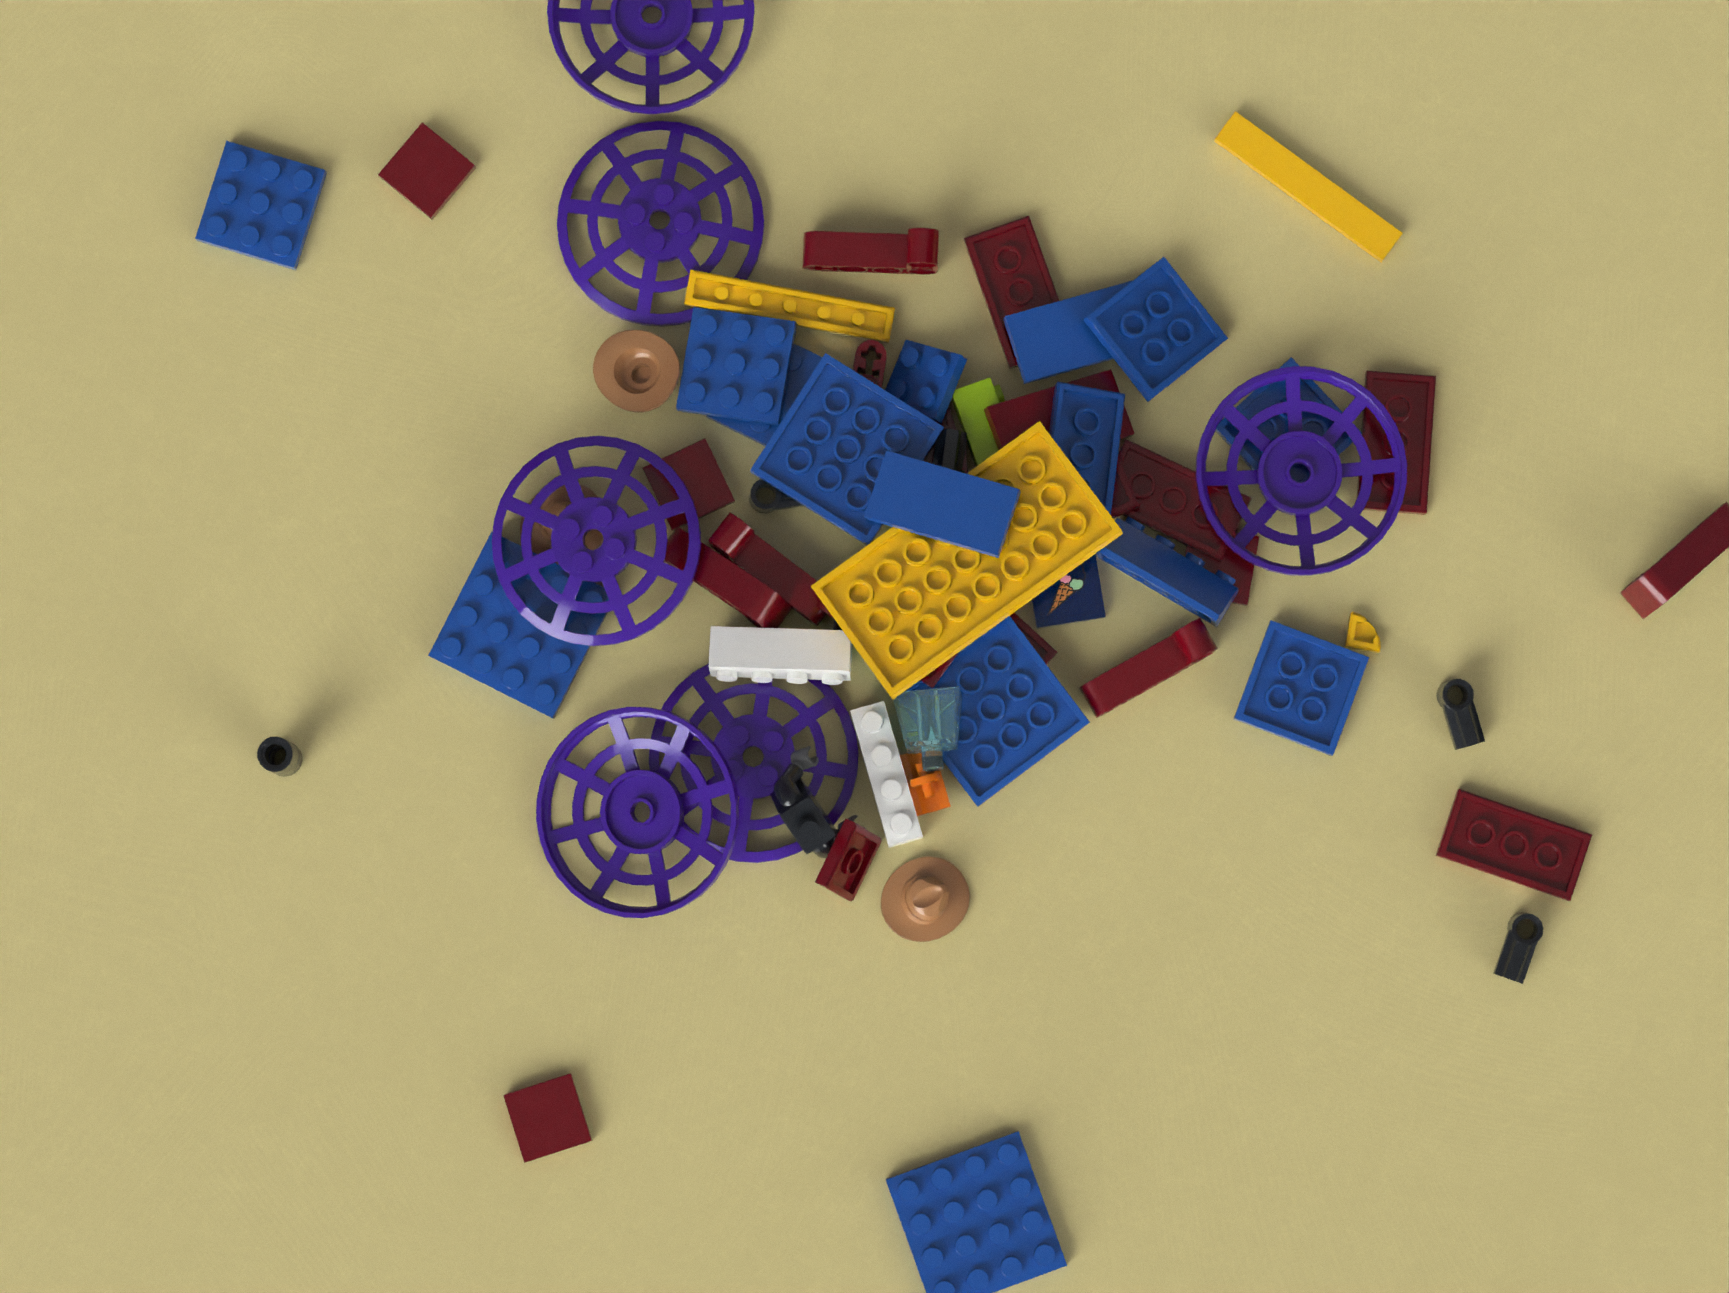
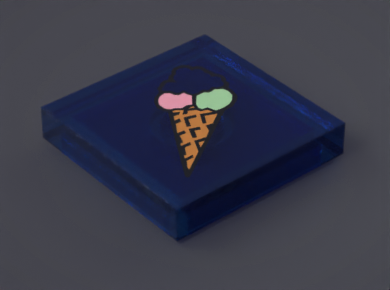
M1096 554L1032 599L1036 629L1106 618Z

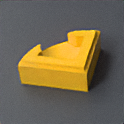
M1355 612L1350 613L1344 647L1380 653V638L1373 625L1364 616Z

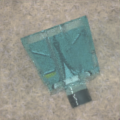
M960 687L903 692L893 701L908 754H922L923 771H939L944 769L943 751H951L958 748L962 708Z

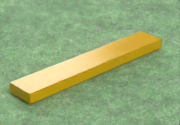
M1236 111L1214 139L1217 144L1379 262L1384 260L1403 234Z
M691 269L684 305L796 321L797 326L885 343H889L895 312L893 307Z

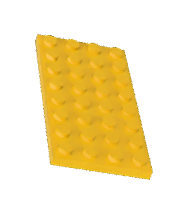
M1040 421L967 473L1014 487L1021 491L999 558L892 527L811 585L814 592L892 699H895L1123 534L1121 528Z

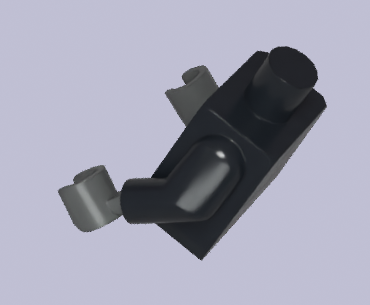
M808 746L791 753L792 764H789L780 776L770 796L780 817L804 852L809 854L813 851L818 857L827 858L844 821L839 823L838 829H836L801 778L803 775L802 770L817 766L819 761L817 756L809 758L808 752L811 747ZM853 815L848 819L854 822V819H856L858 816Z

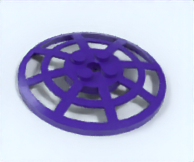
M548 0L547 6L549 33L556 54L573 80L595 99L611 107L642 114L669 113L693 106L708 98L722 87L737 70L748 50L753 33L755 14L754 0H743V5L724 7L723 0H712L713 7L694 9L692 8L691 0H612L610 10H592L591 4L593 0H581L580 9L559 8L560 0ZM649 7H656L662 12V16L658 22L650 24L642 19L644 10ZM744 19L743 32L738 48L728 66L722 71L709 60V57L713 54L720 40L723 22ZM559 22L580 23L585 44L596 60L582 74L575 67L565 49ZM713 22L710 37L700 52L687 40L693 23ZM591 24H612L618 41L605 53L601 51L595 41ZM677 49L690 61L688 65L675 72L660 75V56L667 55ZM629 50L632 53L646 57V75L628 72L618 67L615 63ZM698 69L713 81L705 89L688 98L672 103L660 104V85H668L680 81ZM608 71L625 82L646 86L645 104H634L616 99L602 92L592 83Z
M652 121L637 123L619 129L602 138L582 156L574 166L564 185L558 205L557 231L565 265L575 283L590 300L604 311L622 320L646 326L665 327L691 322L693 308L674 313H650L653 293L672 292L687 288L690 269L710 273L721 261L729 241L750 245L748 254L739 272L734 277L748 280L758 261L763 244L764 215L757 184L746 164L731 147L718 137L698 127L680 122ZM654 130L670 131L666 149L644 150L624 158L614 142L623 137L639 132ZM684 133L711 144L723 153L732 165L715 174L700 160L680 152ZM603 151L613 167L598 182L591 200L570 199L573 188L582 171L596 155ZM663 159L664 163L660 178L642 182L631 167L647 160ZM678 162L695 169L706 180L689 191L685 186L674 181ZM620 175L630 191L624 197L621 205L602 203V197L608 186ZM740 176L747 186L752 202L753 231L732 226L731 203L724 186ZM713 192L716 193L721 206L722 224L705 221L701 218L698 202ZM656 212H664L670 217V222L664 229H655L650 224L651 216ZM568 213L588 215V234L596 256L581 268H579L569 244L567 230ZM598 216L618 219L621 237L607 248H604L599 236ZM699 235L719 238L712 254L700 266L690 251L697 242ZM629 249L636 256L645 260L642 279L625 272L613 260ZM679 259L688 272V275L674 280L656 281L659 263ZM605 267L619 281L640 290L637 309L625 308L608 299L595 289L588 280Z
M1291 366L1270 370L1249 379L1235 388L1219 404L1210 417L1200 439L1196 457V484L1199 500L1206 518L1217 535L1232 551L1249 563L1267 571L1290 576H1312L1330 573L1350 565L1366 555L1383 539L1394 523L1403 502L1407 484V460L1404 444L1396 423L1384 405L1369 390L1353 379L1335 371L1317 367ZM1300 379H1311L1329 383L1347 391L1355 398L1341 414L1324 404L1301 400ZM1285 380L1286 402L1267 407L1254 415L1250 420L1234 407L1241 398L1257 388ZM1365 407L1375 415L1383 427L1392 449L1393 458L1372 461L1371 453L1364 437L1352 423ZM1301 412L1318 414L1330 419L1334 423L1321 437L1313 432L1303 431ZM1287 413L1288 432L1278 436L1273 441L1257 428L1266 420ZM1225 417L1239 431L1229 450L1226 471L1206 472V459L1210 442L1217 426ZM1344 432L1349 435L1356 446L1361 462L1341 464L1339 455L1333 445ZM1248 439L1263 453L1257 470L1237 471L1240 451L1244 442ZM1295 464L1305 465L1309 470L1308 480L1302 483L1294 481L1290 476V468ZM1394 473V488L1391 502L1384 518L1376 527L1360 514L1370 497L1373 475ZM1362 476L1359 495L1354 506L1351 508L1338 498L1336 494L1340 488L1342 478ZM1238 485H1259L1261 493L1267 501L1255 515L1250 512L1244 503ZM1207 486H1228L1234 507L1247 523L1235 538L1226 531L1217 517L1209 498ZM1325 506L1342 519L1339 523L1317 534H1312L1310 514L1318 512ZM1277 510L1289 515H1295L1297 535L1280 533L1267 527L1265 524ZM1350 526L1368 538L1358 548L1345 556L1327 563L1315 565L1313 545L1335 538ZM1257 533L1277 543L1299 546L1301 566H1289L1271 562L1253 554L1245 547Z
M606 436L578 437L558 443L540 452L526 463L510 481L500 499L492 533L493 561L497 576L508 599L518 612L536 628L554 638L587 646L616 645L630 641L648 633L665 621L683 601L693 583L699 565L702 543L700 520L695 503L685 483L674 469L658 455L639 444ZM604 446L618 448L626 451L617 470L600 466L574 469L568 450L578 447ZM555 456L561 475L545 485L535 496L531 504L514 498L513 495L530 472L544 461ZM639 457L648 461L666 477L675 489L679 499L659 506L650 491L637 479L630 476ZM603 477L612 479L603 498H585L578 479ZM565 485L571 504L559 516L540 509L553 492ZM625 485L641 497L649 510L630 517L622 507L617 505ZM509 510L525 517L521 533V548L524 560L505 568L501 537L506 511ZM685 512L688 522L689 546L687 561L682 571L664 563L668 542L665 519ZM534 522L552 529V548L533 556L531 541ZM654 523L656 546L654 557H650L636 551V530ZM592 530H599L603 535L602 545L595 550L588 549L585 545V536ZM558 562L562 569L570 574L562 594L548 584L539 569ZM630 563L647 570L641 581L623 595L616 576L622 573ZM529 574L540 591L558 604L551 624L541 619L526 606L516 593L511 583L512 581ZM657 576L677 583L672 595L661 608L646 620L635 625L627 605L642 596L654 583ZM583 581L602 582L609 601L596 603L580 602L576 600ZM571 610L590 614L614 611L622 631L611 634L588 635L573 633L564 629Z
M708 663L681 682L665 701L661 710L671 712L683 694L693 686L704 700V703L697 709L689 721L698 727L704 717L712 711L723 726L715 737L714 743L718 746L729 764L739 797V828L735 846L729 860L762 863L795 855L803 851L797 841L774 850L746 851L749 830L771 829L785 824L779 814L764 819H750L753 799L768 797L774 791V785L787 766L792 764L791 753L795 751L791 737L808 726L815 741L816 756L819 760L817 766L802 770L803 772L814 773L808 787L815 797L823 782L824 775L845 779L840 796L833 809L827 815L834 825L843 814L852 796L858 773L859 753L856 732L850 715L839 696L828 684L822 683V680L808 679L825 696L809 708L791 693L772 686V682L736 685L716 694L704 678L710 674ZM756 694L753 714L743 715L734 719L723 704L727 699L739 695ZM770 696L787 703L799 715L784 726L767 717ZM833 708L840 718L846 735L847 765L827 761L825 738L817 721L818 718ZM656 719L651 739L670 744L673 737L662 736L666 721ZM689 734L682 752L689 757L690 754L711 757L715 776L707 781V785L725 780L721 768L711 752L700 741L693 740L694 736ZM750 747L759 748L764 755L762 763L756 767L748 766L743 761V754ZM649 749V768L657 772L660 767L659 751ZM680 763L681 774L687 790L697 789L691 774ZM702 802L684 807V816L697 806L702 809ZM713 806L712 818L730 827V815ZM683 822L682 826L698 836L697 832ZM707 840V843L723 852L724 847Z
M624 707L608 710L589 718L573 729L561 741L548 760L540 780L536 802V822L539 840L546 859L557 878L572 894L587 905L607 914L624 918H648L665 915L687 906L702 896L716 882L726 867L735 846L739 828V799L736 783L729 764L718 746L704 731L689 720L669 711L652 707ZM632 717L655 718L677 725L670 744L649 738L630 739L623 719ZM609 724L616 744L600 752L585 769L566 760L571 751L587 735L599 727ZM689 734L699 739L711 752L721 768L725 780L707 785L706 779L698 766L688 755L682 752ZM634 749H651L665 753L658 771L640 770ZM618 754L621 755L626 773L618 776L611 783L595 775L607 761ZM677 762H680L691 774L697 789L680 793L677 786L670 780ZM560 772L578 782L572 802L573 825L553 830L551 803L555 782ZM590 788L603 795L600 807L601 817L585 821L584 803L587 790ZM729 794L731 804L730 828L723 852H720L707 843L713 816L711 799ZM640 802L646 803L650 809V816L645 822L639 821L635 816V807ZM702 802V823L697 836L682 826L685 814L684 807ZM605 831L608 838L617 846L609 861H606L595 849L589 838L590 834ZM577 838L586 857L602 872L591 890L583 885L570 871L560 854L557 843ZM675 839L691 849L679 863L666 870L662 849L669 846ZM630 853L648 854L652 874L637 875L620 869ZM699 855L715 865L711 873L695 889L683 897L671 901L668 880L686 871L697 860ZM614 879L630 885H654L657 905L650 907L627 906L611 902L603 898Z

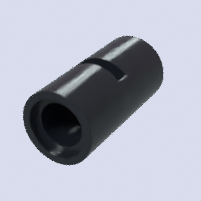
M281 737L265 739L257 751L260 765L278 776H291L300 769L302 764V754L299 748ZM280 749H285V760L281 764L275 765L274 756L276 752Z

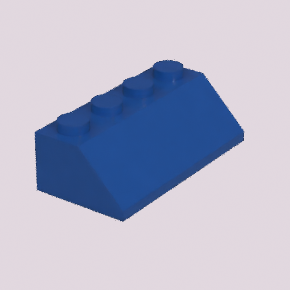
M1117 517L1115 522L1121 528L1123 534L1098 551L1096 556L1206 622L1218 627L1238 593V588L1233 585L1236 580L1220 570H1217L1216 574L1211 573L1203 568L1206 562L1187 552L1185 557L1173 550L1175 544L1165 537L1157 534L1154 539L1143 533L1145 526L1136 520L1127 517L1123 521Z

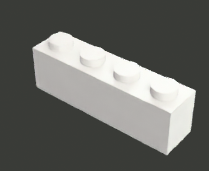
M711 626L708 667L711 677H716L719 681L733 682L737 681V677L751 678L752 681L758 683L772 682L773 678L787 679V682L793 684H804L808 682V679L822 680V683L828 685H839L843 681H851L852 643L843 630Z
M884 701L850 710L888 847L891 848L922 839V831Z

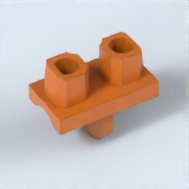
M925 748L917 750L920 752L919 754L913 751L900 755L917 816L951 807L941 771H926L925 758L936 757V753H923Z

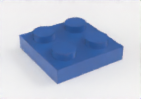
M905 340L885 390L935 422L942 424L967 359L960 354Z

